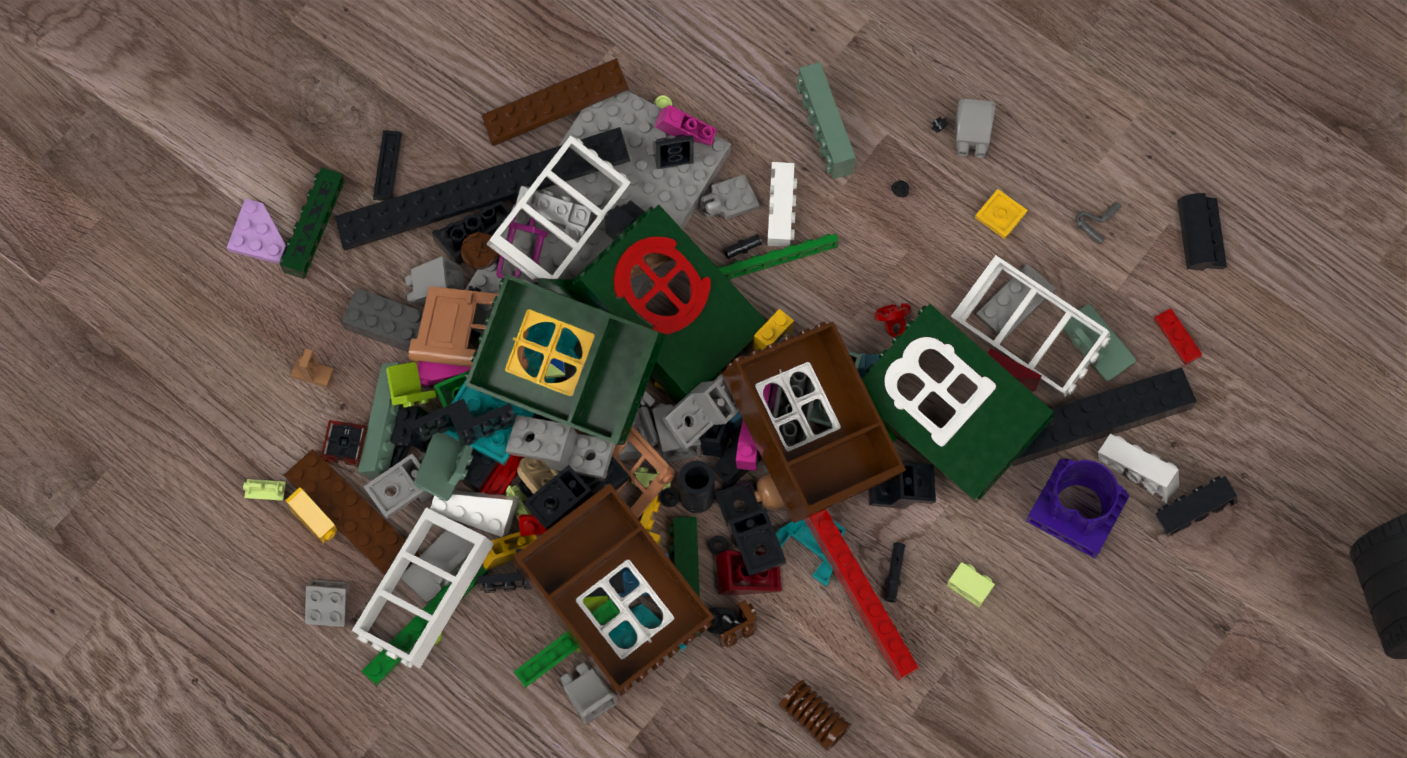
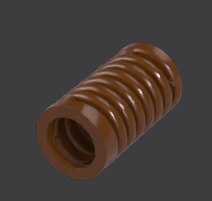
M801 680L785 695L779 707L783 711H788V715L793 717L795 722H799L800 727H805L804 730L810 733L812 738H816V742L820 743L826 751H829L847 733L851 724L844 717H840L839 712H835L831 716L834 708L829 707L826 710L829 703L824 701L821 704L823 697L818 696L816 698L817 692H811V686L807 685L804 680Z

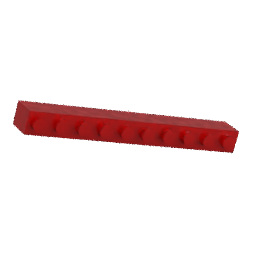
M827 509L805 518L804 521L897 681L916 672L919 668Z

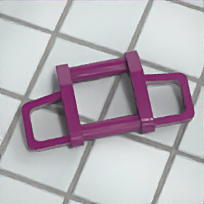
M515 216L507 226L509 230L506 240L513 244L516 230L537 235L531 260L540 265L538 262L544 239L547 238L548 232L535 228V219L532 217L530 226L516 223ZM500 255L496 276L502 279L505 277V275H502V269L506 259ZM517 269L515 277L519 278L522 271Z

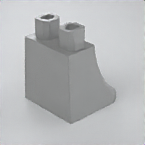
M973 99L959 100L955 117V148H957L958 156H968V149L975 150V157L985 158L990 144L996 106L994 102Z
M443 256L411 269V274L405 277L406 285L410 288L413 287V291L407 294V301L412 304L421 303L425 305L429 286L466 289L462 267Z
M583 662L576 667L580 677L574 680L570 673H566L560 679L564 686L565 694L585 726L617 705L618 700L616 694L603 681L595 669H591Z

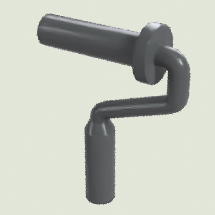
M1115 202L1102 215V218L1086 211L1079 212L1075 217L1078 223L1076 228L1080 227L1100 245L1104 238L1085 222V218L1082 220L1080 218L1084 215L1098 222H1105L1121 207L1120 204Z

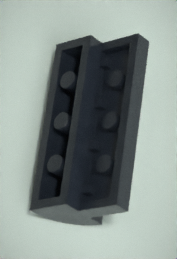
M1194 193L1181 197L1177 200L1186 268L1200 271L1206 268L1225 269L1227 264L1217 198L1206 197L1205 193Z

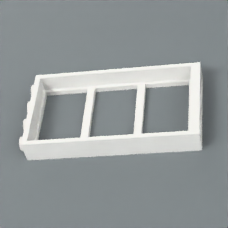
M570 136L497 229L487 245L532 280L534 278L558 279L603 220L605 214L613 207L631 182L626 178L625 174L614 170L611 163L600 159L594 150L587 149L580 139ZM569 147L620 186L603 210L599 209L551 171ZM545 177L549 178L598 216L578 243L526 204ZM520 209L572 248V251L553 276L500 236Z
M996 255L951 316L954 322L1001 354L1042 375L1040 380L1064 397L1067 394L1071 395L1077 386L1075 384L1079 378L1082 379L1088 372L1086 368L1090 362L1094 363L1099 357L1098 351L1101 347L1105 348L1109 343L1108 341L1111 340L1109 338L1110 332ZM1004 270L1031 290L993 341L965 321L1001 271ZM1038 293L1066 313L1031 362L1027 364L1000 346V343ZM1071 317H1074L1099 334L1100 337L1062 388L1034 368Z
M426 508L352 629L358 635L357 639L365 644L368 641L371 642V647L380 652L383 649L386 650V655L394 660L398 657L401 658V663L409 668L413 665L420 669L494 543L487 537ZM433 524L475 544L456 577L414 556ZM410 562L452 583L433 615L391 594ZM387 600L429 621L410 654L368 633Z

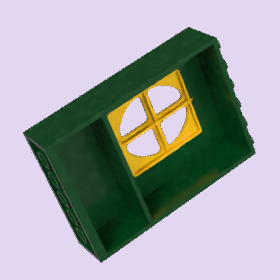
M506 274L500 281V292L493 300L492 307L494 308L492 313L486 319L485 325L487 327L485 332L479 337L478 343L480 345L478 351H475L472 356L471 362L473 364L471 370H468L465 375V386L615 445H625L666 334ZM542 322H553L556 325L550 344L547 347L524 339L525 331L531 326ZM564 328L570 329L580 341L583 352L581 359H575L557 352L556 346ZM520 346H525L544 355V360L537 377L533 378L522 367L518 357ZM553 358L574 365L577 368L575 375L566 381L547 383L544 380Z

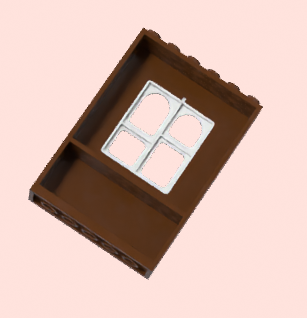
M824 321L816 325L814 329L810 330L807 328L799 332V335L795 337L790 335L780 343H771L762 351L757 349L747 357H744V355L740 356L726 366L727 369L721 373L793 523L860 494L906 471L834 322L826 324ZM795 372L805 373L814 386V392L797 398L789 383L791 375ZM769 383L781 386L792 407V412L774 418L763 397L764 387ZM815 399L821 401L832 423L831 429L818 435L813 434L801 409L802 405ZM796 419L799 421L806 439L789 447L779 431V426Z
M608 484L513 556V564L616 695L619 693L624 695L633 687L632 683L635 680L637 683L641 682L649 674L648 670L652 668L655 671L665 662L664 658L666 656L669 658L673 657L681 649L680 645L684 644L687 646L697 637L695 634L698 631L702 634L712 625L711 621L714 618L712 613L611 484ZM627 567L638 579L640 585L626 597L622 598L610 585L609 579ZM598 587H602L620 610L619 615L604 626L597 622L583 604V599ZM645 592L652 597L663 613V621L655 629L645 628L628 607L632 601ZM625 620L629 621L637 633L636 644L629 649L617 647L609 637V632Z

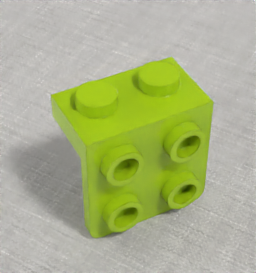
M416 362L393 365L386 368L392 405L403 404V407L415 406V401H417V404L429 403V399L436 398L435 390L422 392Z

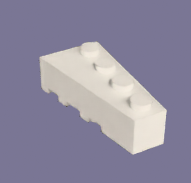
M772 162L767 246L787 247L790 245V240H794L795 229H791V223H795V212H792V206H796V195H793V189H797V178H794V163Z
M1110 434L1098 451L1099 461L1120 474L1125 472L1130 481L1135 484L1142 483L1147 488L1146 491L1152 495L1155 492L1163 497L1162 501L1168 504L1179 487V469L1174 464L1160 460L1153 453H1146L1138 445H1131L1120 436Z
M453 490L448 501L434 496L430 509L447 518L503 537L510 531L520 496L492 495Z

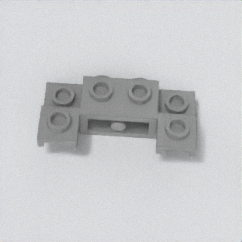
M521 186L516 204H518L530 187ZM547 189L543 191L535 190L526 204L534 208L544 218L566 225L564 233L578 243L587 230L593 212L584 205L573 202L569 196L561 195V197L554 195L555 192ZM520 209L515 222L529 226L531 216Z

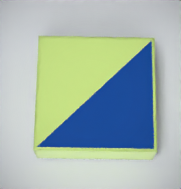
M553 358L548 367L546 379L564 377V362Z

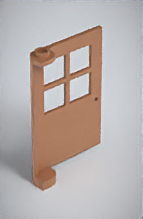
M429 286L417 339H411L409 347L410 361L420 364V361L472 367V356L478 350L467 349L471 330H485L487 327L486 325L473 324L477 304L492 305L495 296H498V294ZM529 328L524 333V339L526 340ZM520 346L518 349L519 361L524 370H527L529 360L524 354L525 346Z
M632 425L626 444L615 445L612 456L643 492L632 508H630L637 519H639L663 487L674 479L675 470ZM575 429L577 434L592 436L590 434ZM629 441L642 454V457L630 471L617 458ZM645 459L659 472L647 489L633 475ZM625 484L617 489L616 492L619 493Z

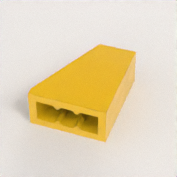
M300 487L285 500L291 512L322 543L330 541L336 535V526Z

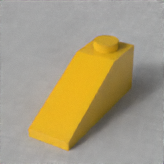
M520 532L491 540L494 545L482 563L485 570L513 560L516 549L525 548L537 539V535L520 536Z

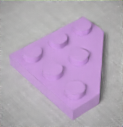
M245 199L227 245V250L280 264L281 256L285 255L287 250L286 244L263 203Z

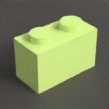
M961 562L949 579L947 586L980 608L995 584L992 583L993 581L990 577L977 573L972 565Z

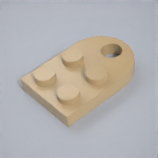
M527 457L520 461L517 468L519 477L533 494L558 474L556 470L550 469L543 460Z

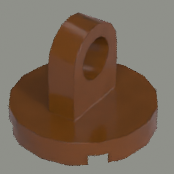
M476 232L464 239L461 255L463 261L469 267L483 270L496 262L499 254L487 245L492 237L490 234Z

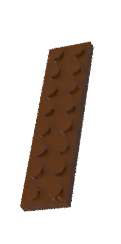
M616 58L482 114V118L492 146H496L627 91L629 88Z
M312 449L284 474L285 478L296 489L300 487L333 522L336 528L385 576L406 540ZM416 551L414 556L419 557L420 555Z

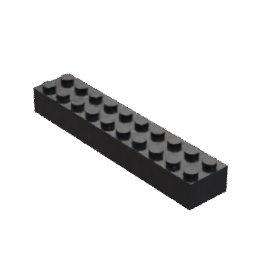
M1180 367L1052 408L1051 410L1056 415L1054 419L1016 459L1012 466H1017L1107 437L1110 434L1123 432L1193 409L1197 401L1183 368Z

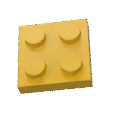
M997 189L975 215V219L1005 240L1027 214L1028 210Z

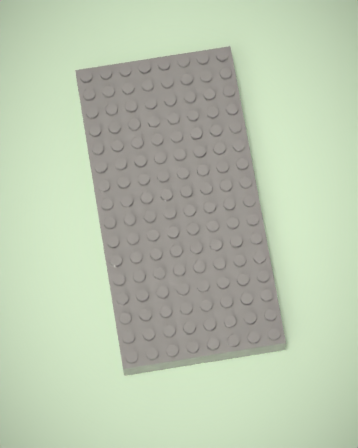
M624 91L582 109L559 146L564 145L570 136L576 139H583L620 127L631 160L630 162L613 167L618 173L625 174L631 183L611 209L613 210L617 205L621 207L630 200L644 211L650 206L655 208L657 205H660L683 230L700 204L701 197L706 194L730 156L731 144L714 136L711 146L694 142V163L657 170L653 152V141L660 138L670 139L675 137L654 127L659 111L662 108L629 91ZM601 171L566 181L568 185L601 210L604 209L620 188L618 184ZM558 185L544 188L555 192V196H569L573 202L581 204ZM594 213L587 227V230L598 217ZM604 218L558 279H573L611 244L613 239L606 234ZM535 220V228L548 232L547 238L544 239L538 263H540V267L553 276L572 251V248ZM548 220L562 232L565 231L566 225ZM508 227L500 235L505 240L509 230ZM516 230L512 245L532 259L537 235ZM499 256L490 267L483 270L478 269L465 290H469V286H473V288L481 289V292L499 294L501 279L496 276L500 261ZM505 260L502 275L515 276L518 268ZM660 266L655 269H652L655 274L657 273ZM521 272L520 279L533 283L530 277ZM645 273L630 280L633 293L637 299L642 297L652 281ZM477 304L473 324L485 325L486 319L492 313L494 307L492 305ZM472 329L471 336L479 340L480 335L485 330ZM579 342L575 350L581 359L583 352ZM566 363L564 377L569 379L575 375L576 369L574 365Z

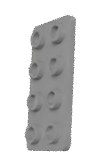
M446 530L419 558L456 576L475 544ZM414 563L401 576L402 581L427 603L445 586L451 584V582Z

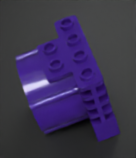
M1060 458L1030 511L1026 522L1096 559L1130 495L1121 485L1118 486L1115 476L1104 465L1091 460L1074 462L1072 459ZM1070 486L1089 488L1100 500V517L1086 519L1078 513L1077 509L1065 508L1059 501V493Z

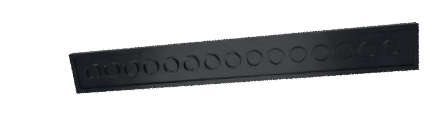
M620 127L580 139L587 149L594 150L600 159L608 161L613 167L631 161ZM563 145L337 215L335 218L342 248L346 251L493 205L499 201L518 197L521 186L531 187ZM570 147L551 169L554 174L565 182L599 171ZM545 177L536 190L556 184Z

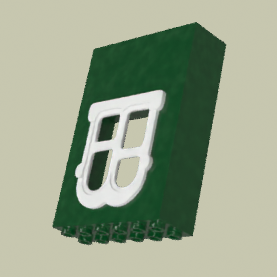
M931 304L928 306L924 305L917 313L919 316L914 321L911 320L907 323L904 333L902 335L898 334L891 342L893 345L888 350L885 349L881 352L878 362L876 364L872 363L865 372L867 374L862 378V381L879 416L978 503L1056 415L1054 411ZM927 349L937 350L954 365V369L941 383L935 382L919 366V356ZM906 373L915 374L925 383V387L912 401L904 398L897 389L898 379ZM960 374H965L978 386L977 391L964 404L959 403L947 392V388ZM933 391L956 410V414L943 428H938L918 410L920 403Z

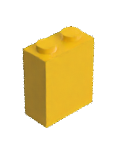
M779 309L754 335L753 351L757 349L762 351L769 344L778 343V340L787 333L793 335L794 320Z

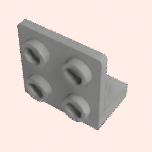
M311 579L306 585L305 624L344 627L346 595L350 590V582Z

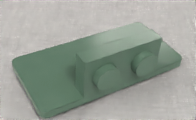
M1085 305L1078 310L1110 332L1109 338L1111 340L1108 341V345L1105 348L1101 347L1098 351L1099 357L1094 363H1091L1101 377L1108 382L1133 365L1136 359L1091 305ZM1071 317L1063 328V331L1072 340L1074 346L1082 352L1084 357H1086L1100 337L1099 334L1074 317Z
M438 432L432 435L414 480V485L444 501H448L457 482L463 480L468 472L465 468L472 461L473 455H471L473 447L461 446L459 441L444 433Z

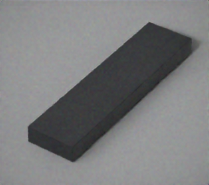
M383 130L373 194L374 200L385 201L393 198L402 132Z

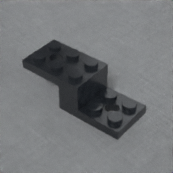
M462 399L411 421L409 425L416 442L426 441L432 435L438 432L444 433L453 426L461 446H469L476 443L482 437L487 438L494 435L500 429L506 430L512 427L515 423L513 409L510 403L473 419L465 400Z
M613 456L607 470L608 476L604 480L579 475L568 465L523 503L547 531L608 484H611L617 490L631 477ZM555 501V505L552 508H546L548 502Z
M751 480L714 493L734 547H738L749 577L787 563L766 508L762 509L760 502L756 500L755 489ZM737 500H741L745 503V506L742 509H737L734 503ZM757 547H764L767 552L765 555L759 556L755 550Z
M516 549V554L522 549ZM518 569L517 573L477 576L478 586L484 593H495L496 589H504V591L510 592L515 591L519 587H524V590H533Z

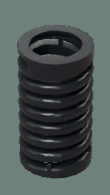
M691 461L682 467L679 474L680 502L691 513L707 511L714 502V472L703 461ZM694 485H700L703 488L692 489L690 487Z

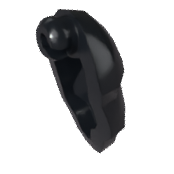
M720 607L711 608L709 611L714 618L711 621V627L707 631L713 634H723L745 621L734 610Z

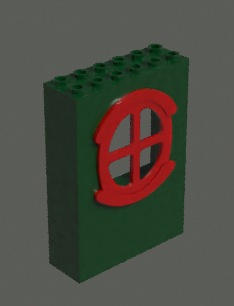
M657 205L655 208L650 206L637 220L631 223L621 235L615 238L583 271L572 279L574 283L569 287L586 304L666 334L651 376L676 403H679L701 382L711 381L754 338V335L767 322L660 205ZM657 253L668 256L676 262V265L663 278H659L644 262L643 257L646 254ZM634 265L639 266L654 283V287L641 299L635 297L631 287L630 275ZM681 270L686 273L691 287L690 300L687 304H683L667 286V283ZM661 291L677 307L678 313L673 316H660L647 310L645 305Z

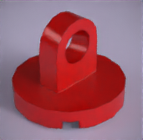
M902 303L900 307H896V304H891L878 308L876 312L874 311L873 315L876 321H884L887 334L895 338L898 334L902 335L906 330L904 329L906 326L904 317L911 314L912 310L911 305L908 303ZM898 323L900 329L897 333H894L892 328L894 324Z

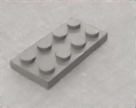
M1028 264L1020 271L1053 293L1055 291V288ZM1013 277L976 313V317L998 335L1031 289ZM1038 293L1035 295L1003 341L1046 300Z

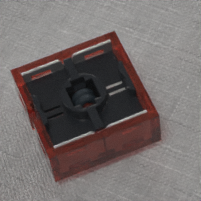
M329 420L321 452L322 460L338 464L340 460L344 461L345 465L359 467L368 427Z

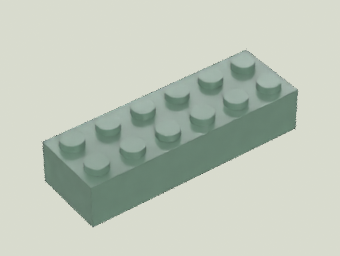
M820 62L800 67L799 75L796 76L798 82L796 89L798 94L802 95L803 109L807 110L809 114L807 119L809 125L814 128V139L820 144L819 153L821 158H825L826 172L831 175L832 180L853 174L856 157Z

